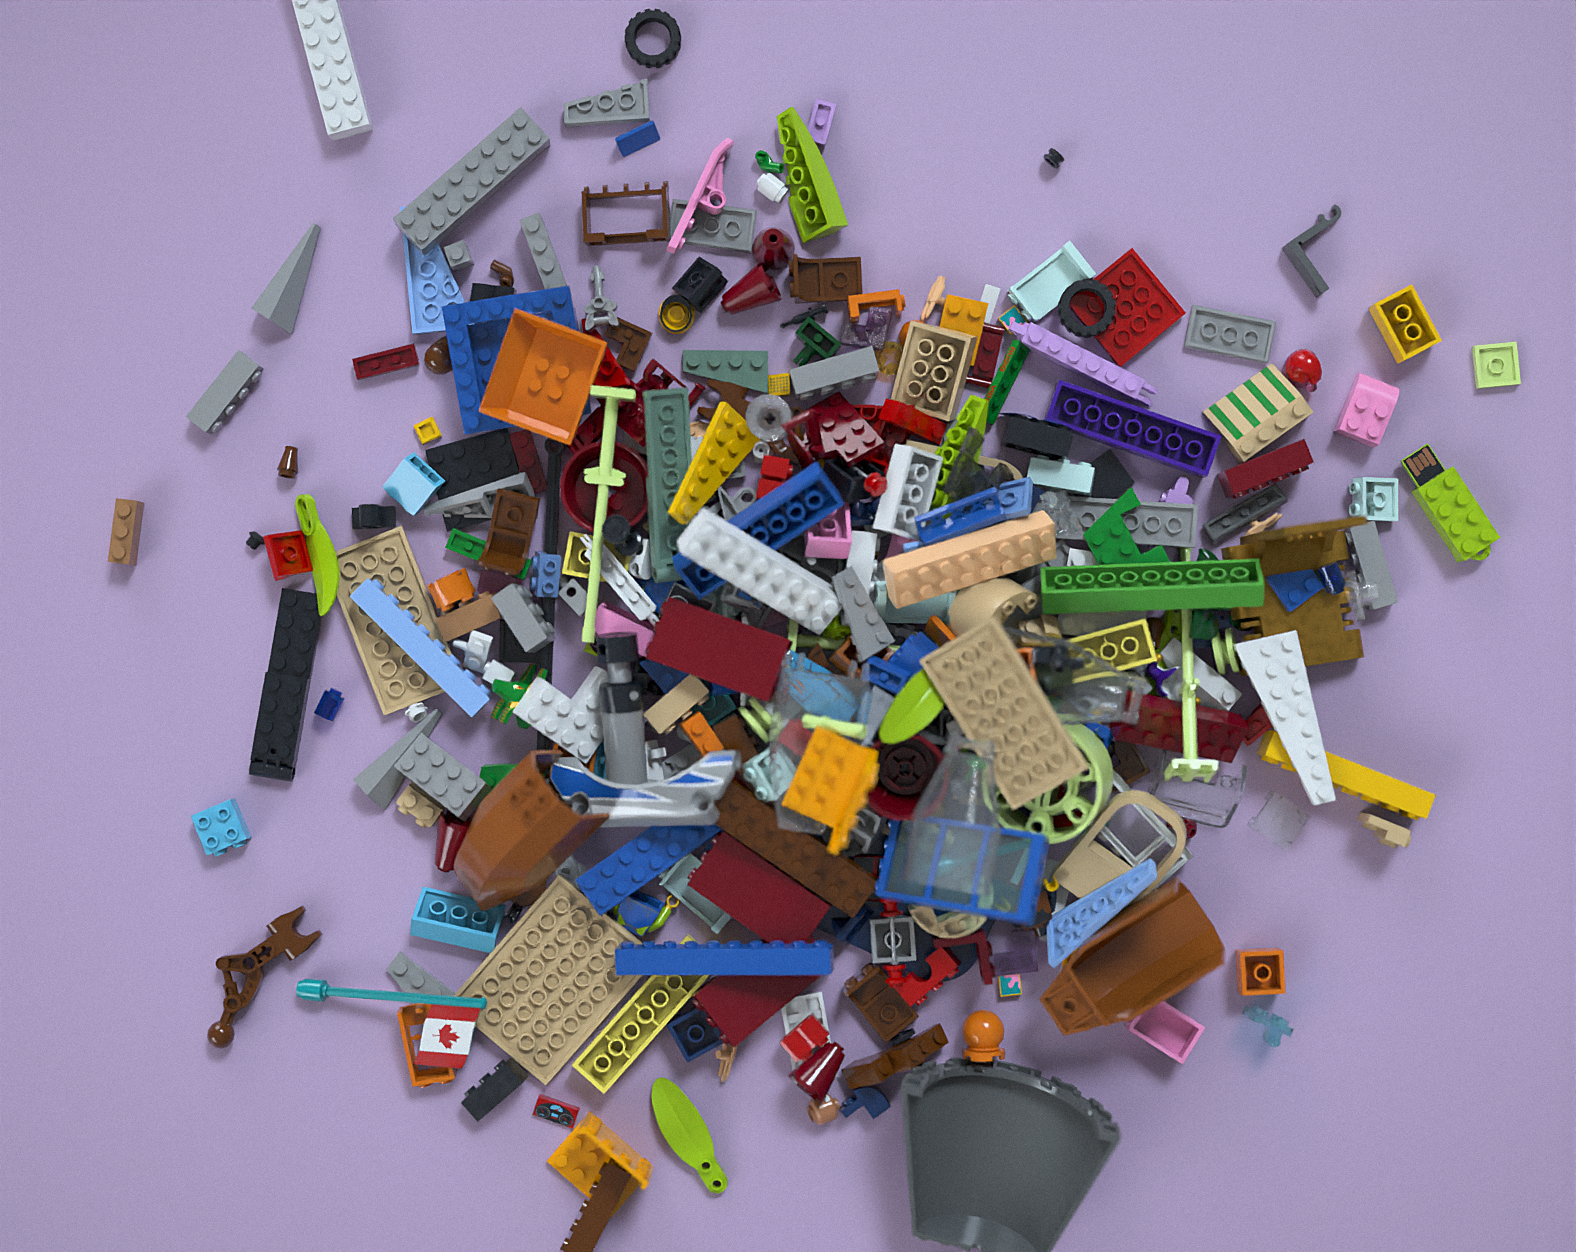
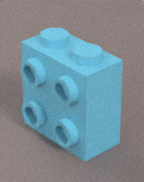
M413 452L402 460L382 488L387 491L390 497L400 503L405 511L414 516L424 509V505L429 503L445 480Z
M235 798L191 815L206 855L214 854L217 857L226 853V848L233 845L236 849L247 844L246 840L251 838Z

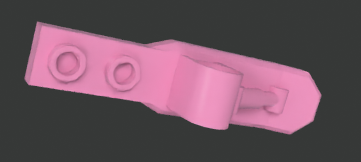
M727 138L713 150L668 244V252L675 254L677 249H682L686 240L683 235L686 230L690 231L695 219L692 216L696 208L713 215L719 214L723 210L726 202L723 192V162L725 156L733 147V140ZM717 199L721 205L714 206L710 200Z

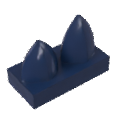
M878 497L874 502L863 503L857 501L849 504L851 526L874 524L881 497Z
M863 904L854 918L846 914L850 918L849 920L842 918L832 919V928L836 938L848 945L874 911Z

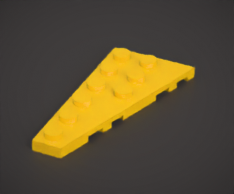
M727 402L719 403L668 511V514L680 524L687 525L763 437Z

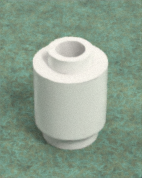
M770 172L767 175L763 173L756 183L759 185L757 188L759 192L777 203H780L789 191L785 187L786 184Z

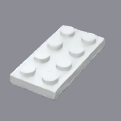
M822 991L797 995L781 1009L786 1035L811 1013L829 1031ZM829 1033V1035L827 1036V1038H828L829 1040H828L826 1043H828V1042L831 1043L830 1033ZM816 1046L811 1050V1052L814 1054L820 1048ZM790 1056L793 1070L803 1063L801 1060L796 1063Z

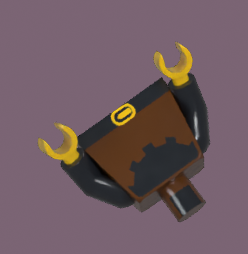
M1053 876L1052 882H1048L1044 878L1045 886L1041 883L1033 926L1013 922L1008 923L1016 928L1022 927L1025 931L1033 928L1037 938L1045 936L1047 934L1045 922L1053 918L1052 913L1056 908L1059 884L1055 876ZM1018 892L1007 898L1003 897V904L998 905L995 903L996 908L999 911L1017 914L1021 893Z

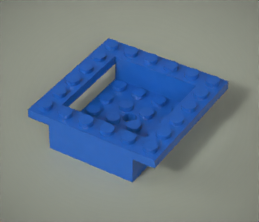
M570 285L441 306L464 435L516 426L479 412L511 320L510 317H512L516 308L579 332L576 308L573 307ZM590 399L583 415L592 414Z

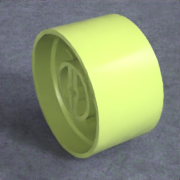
M1061 717L1059 719L1072 740L1086 753L1083 758L1091 771L1089 775L1081 772L1068 779V789L1064 797L1057 798L1059 785L1028 801L1023 804L1032 811L1030 818H1028L1017 808L1012 810L987 769L985 773L986 798L991 811L1000 824L1007 829L1045 834L1050 839L1049 844L1068 840L1080 833L1105 807L1113 786L1112 762L1102 741L1086 726L1074 720ZM1097 780L1096 802L1078 794L1080 781ZM1074 808H1080L1084 816L1077 817ZM1065 811L1074 825L1054 827L1053 815Z

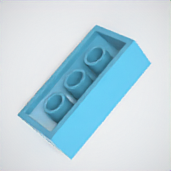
M423 887L411 918L410 935L491 953L499 939L506 905L500 904L487 911H482L471 897Z

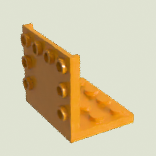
M817 725L781 805L833 827L828 851L837 854L839 848L844 849L849 838L850 829H853L858 817L854 815L857 809L862 810L867 797L864 796L866 789L871 790L876 780V770L879 765L876 763L878 752Z
M590 1111L547 1159L551 1166L589 1199L592 1196L589 1191L594 1181L599 1182L602 1176L598 1173L603 1163H609L611 1157L632 1175L611 1217L640 1184L642 1190L647 1187L654 1168L646 1158L637 1153Z

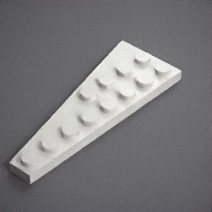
M1297 631L1234 644L1233 648L1236 650L1253 688L1256 689L1262 701L1261 704L1272 726L1277 731L1293 767L1297 770L1312 805L1336 800Z

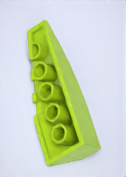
M790 107L776 117L780 143L784 145L783 164L787 165L788 176L785 177L786 184L790 185L791 196L788 197L789 204L802 242L807 243L838 232L848 226V222L832 177L816 143L795 108Z
M970 395L956 417L957 423L945 435L947 439L943 446L938 447L934 453L943 457L929 512L967 497L983 444L988 400ZM946 513L942 518H948L952 513Z

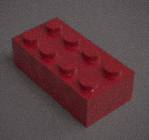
M1302 439L1217 474L1225 497L1232 496L1234 500L1249 494L1248 489L1250 488L1254 492L1269 486L1268 481L1270 480L1274 484L1288 478V473L1290 472L1292 476L1309 469L1308 465L1314 463L1305 439Z

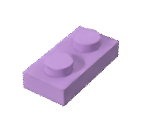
M820 99L815 100L808 131L817 145L825 147L836 104Z

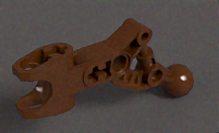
M708 379L707 386L722 395L721 402H727L749 424L762 428L763 436L774 452L780 458L790 459V462L797 464L801 471H803L792 448L788 447L780 436V431L783 429L781 424L803 413L801 407L795 406L773 410L745 400L748 389L731 382ZM698 407L697 413L712 420L717 407L714 409ZM752 409H755L756 414L761 416L762 412H765L762 418V423H760V417L753 416L751 419L749 418V414L747 412H751ZM773 415L778 418L776 425L770 426L766 423L769 416ZM801 425L793 429V432L801 441H804V435L801 434Z
M304 906L283 914L267 924L266 927L272 936L249 952L224 955L216 960V967L223 972L225 981L223 989L226 998L223 1001L224 1011L220 1021L213 1023L208 1029L207 1038L212 1046L226 1048L234 1040L235 1032L232 1023L237 1011L249 1005L257 994L264 977V965L283 952L289 961L295 959L308 950L323 935L320 930L307 936L301 935L297 931L295 926L296 920L306 911ZM267 947L272 948L270 953L262 957L259 955L260 953L264 952L267 949ZM248 957L253 958L255 961L253 968L248 967L246 964ZM231 971L241 972L246 977L241 993L238 992L236 981L233 982Z

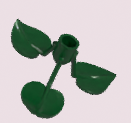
M1204 548L1199 549L1197 561L1219 560L1211 551ZM1193 608L1189 638L1210 640L1216 637L1219 623L1216 616L1213 615L1214 611H1230V608ZM1230 615V622L1237 630L1249 631L1253 629V626L1251 628H1241V623L1251 622L1252 617L1232 620Z

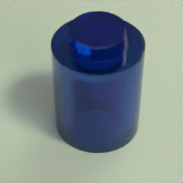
M1337 561L1316 569L1326 593H1332L1333 596L1345 591L1343 587L1347 583Z
M332 687L330 690L325 689L314 713L329 721H334L345 699L341 696L343 692Z

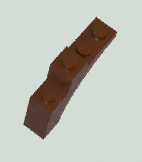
M934 1024L898 1045L855 1060L842 1068L841 1072L849 1089L881 1083L894 1073L913 1069L925 1061L926 1057L948 1044L949 1041L941 1024Z

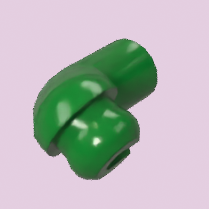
M763 150L756 152L755 159L763 171L783 173V163L773 162L769 154Z

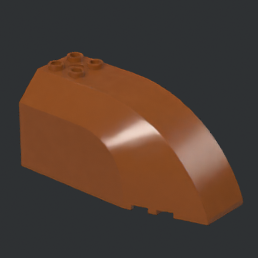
M561 750L531 751L484 798L476 810L454 862V872L482 911H487L513 897L539 887L610 817L608 813L578 814L563 804L541 775L563 754Z
M1175 877L1114 915L1093 935L1086 939L1039 1000L1063 1036L1091 1030V1028L1109 1026L1117 1022L1131 1021L1224 965L1226 949L1213 923L1192 892Z

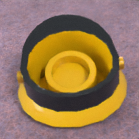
M669 296L659 307V323L668 333L682 334L693 325L695 309L683 296Z

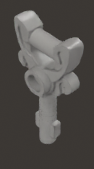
M594 266L593 273L590 274L591 281L594 282L595 298L589 302L590 305H585L584 312L587 315L585 329L590 333L596 329V326L610 324V326L616 329L620 326L618 318L614 313L618 308L617 303L610 301L609 298L603 295L602 281L605 280L604 272L601 271L600 266ZM600 313L608 314V316L595 318V316Z

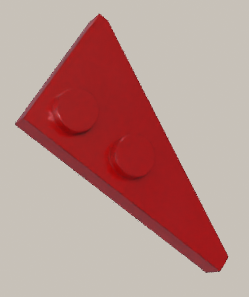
M586 318L581 319L583 334L604 341L597 329L591 333L587 332L585 329ZM607 346L595 385L610 388L631 385L626 374Z

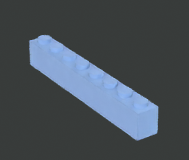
M367 578L350 597L471 717H475L492 700L489 696L491 691L483 684L479 686L474 681L476 678L474 674L468 669L464 671L459 666L461 662L453 654L449 656L444 651L446 647L438 639L434 641L429 636L430 631L423 624L418 625L413 620L415 616L408 609L403 611L398 606L400 601L392 594L388 596L383 591L385 587L377 579L373 581Z

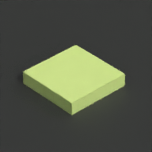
M1517 342L1472 347L1476 389L1521 384Z

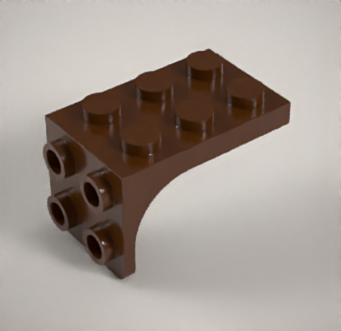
M793 254V260H789V277H794V281H790V298H795V304L848 301V296L863 294L861 257L806 259Z
M498 488L487 541L483 553L478 559V565L486 570L492 571L496 569L503 571L504 574L509 576L521 573L528 562L540 498Z
M869 962L861 969L859 976L855 978L853 975L844 982L843 993L851 999L886 1043L917 1019L919 1015L912 1006L910 1007L895 988H891L890 984L885 983V979L888 976L878 963L872 964Z

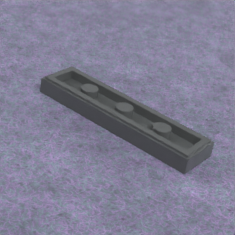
M1275 483L1206 522L1202 527L1213 544L1287 503L1288 500Z

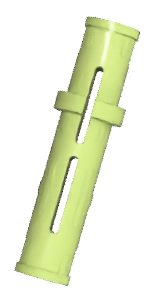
M805 714L802 723H807L802 725L803 728L815 729L818 725L836 734L864 739L867 735V730H863L867 729L866 725L830 719L829 716L817 717Z

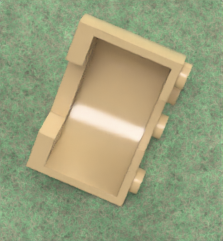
M1005 575L964 587L957 593L950 606L948 615L951 617L947 627L958 637L994 615L1002 625L1016 606L1027 615L1035 607L1040 597Z
M985 874L977 907L991 909L994 900L993 883L991 878ZM975 879L967 881L971 894L973 892ZM908 905L912 917L924 930L943 938H957L970 934L987 919L985 917L951 911L935 917L932 908Z

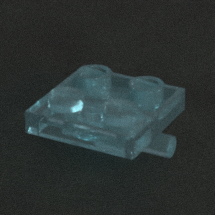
M1246 1005L1242 1014L1268 1027L1267 1031L1263 1034V1038L1269 1046L1278 1047L1283 1034L1291 1037L1294 1029L1288 1025L1289 1021L1285 1020V1018L1274 1013L1272 1016H1269V1012L1256 1005H1253L1252 1008Z

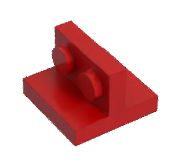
M302 530L269 534L263 537L275 581L313 571Z

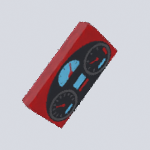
M539 1094L533 1115L573 1129L580 1108Z

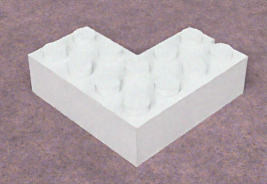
M595 666L572 699L545 680L537 677L512 712L574 757H578L580 761L587 763L604 739L599 685L608 682V672Z

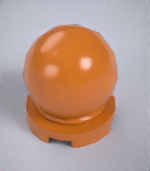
M977 1010L966 1017L963 1022L962 1034L968 1046L962 1049L963 1059H967L969 1056H971V1061L980 1062L992 1061V1057L999 1056V1060L1005 1059V1049L999 1047L1005 1032L1003 1022L992 1011Z

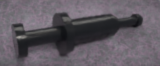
M823 303V307L812 310L810 307L808 308L809 311L793 317L787 323H782L780 327L784 329L791 324L798 325L803 323L808 316L816 320L815 315L823 312L827 314L829 312L825 303Z

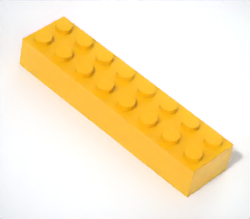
M1266 731L1256 754L1262 756V761L1275 765L1281 763L1282 769L1298 773L1293 767L1276 731ZM1325 751L1333 788L1338 789V787H1341V792L1358 797L1362 795L1361 800L1378 805L1382 803L1381 808L1397 813L1401 811V816L1419 821V818L1427 819L1436 797L1435 794Z

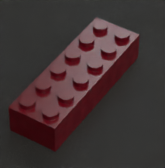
M1124 690L1109 724L1115 740L1184 754L1182 702ZM1196 705L1197 756L1232 763L1249 729L1242 715Z

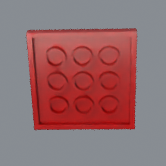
M1133 248L1094 278L1099 283L1105 284L1107 289L1113 293V298L1116 301V313L1108 328L1093 337L1119 367L1124 365L1186 314ZM1079 292L1070 301L1069 308L1084 326L1094 325L1103 317L1104 303L1093 292Z

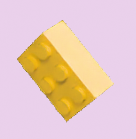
M1412 284L1368 307L1397 364L1442 341Z

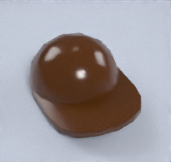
M447 335L432 344L424 355L426 367L432 373L438 375L446 374L453 370Z

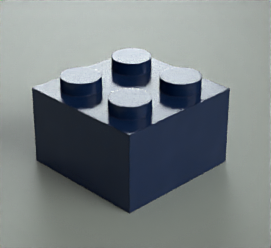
M696 1007L669 1020L666 1025L687 1063L723 1044L719 1037L721 1035L717 1028L713 1029L706 1021L708 1017L703 1010L700 1012Z

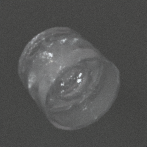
M772 394L761 395L755 398L748 406L746 412V423L750 431L760 440L766 442H778L787 436L781 424L793 418V413L788 404L779 396ZM770 414L776 418V421H772L771 425L765 420V418H769Z

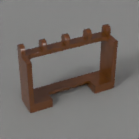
M663 181L661 189L650 190L649 182L644 183L645 190L629 191V184H624V191L608 192V185H603V193H590L589 186H584V191H581L583 242L587 246L671 240L668 181ZM662 195L663 229H649L646 232L620 234L591 233L590 200Z

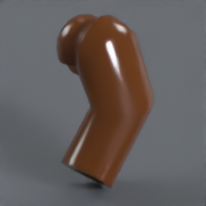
M494 259L490 269L500 274V285L512 287L514 284L512 269Z

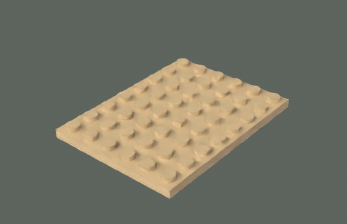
M559 873L453 996L485 997L487 999V1007L481 1010L475 1027L543 1084L547 1085L642 976L616 975L615 949L621 942L633 941L634 944H642V942L608 913L600 917L584 893Z

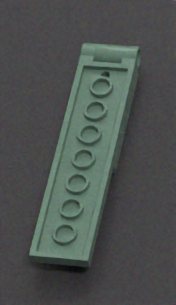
M685 387L644 391L649 476L646 477L651 566L653 567L652 575L655 583L683 580L675 570L672 557L680 552L677 540L695 519L694 515L687 525L680 524L668 514L670 506L692 462L688 388Z

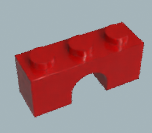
M885 399L878 419L892 426L910 431L909 434L923 441L940 444L947 424L901 401Z
M949 947L938 948L925 959L932 969L930 979H922L912 971L905 977L907 982L902 983V987L895 988L910 1007L915 1003L919 1006L928 998L925 995L930 990L935 992L943 985L941 980L946 976L952 978L960 971L957 967L961 964V961Z

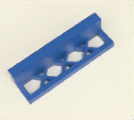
M993 487L916 516L914 519L918 537L923 546L926 547L1006 519V515L999 503L997 489ZM992 496V501L985 504L982 503L986 498ZM972 505L969 510L962 511L965 506ZM946 513H952L950 517L942 518ZM932 520L929 525L922 527L921 523Z

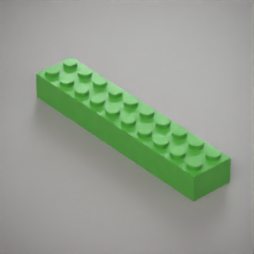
M1260 559L1041 567L1042 613L1076 614L1084 612L1099 613L1263 606L1264 580Z

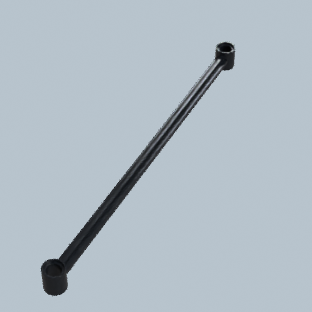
M548 437L544 444L545 450L548 452L544 552L557 555L561 455L565 452L566 446L565 443L560 442V449L552 452L550 444L557 440ZM543 597L542 611L544 615L542 617L546 623L550 622L554 628L555 597ZM554 641L543 647L540 651V670L542 668L547 670L545 681L551 685ZM537 730L536 751L549 750L550 739ZM551 766L546 770V774L550 772Z

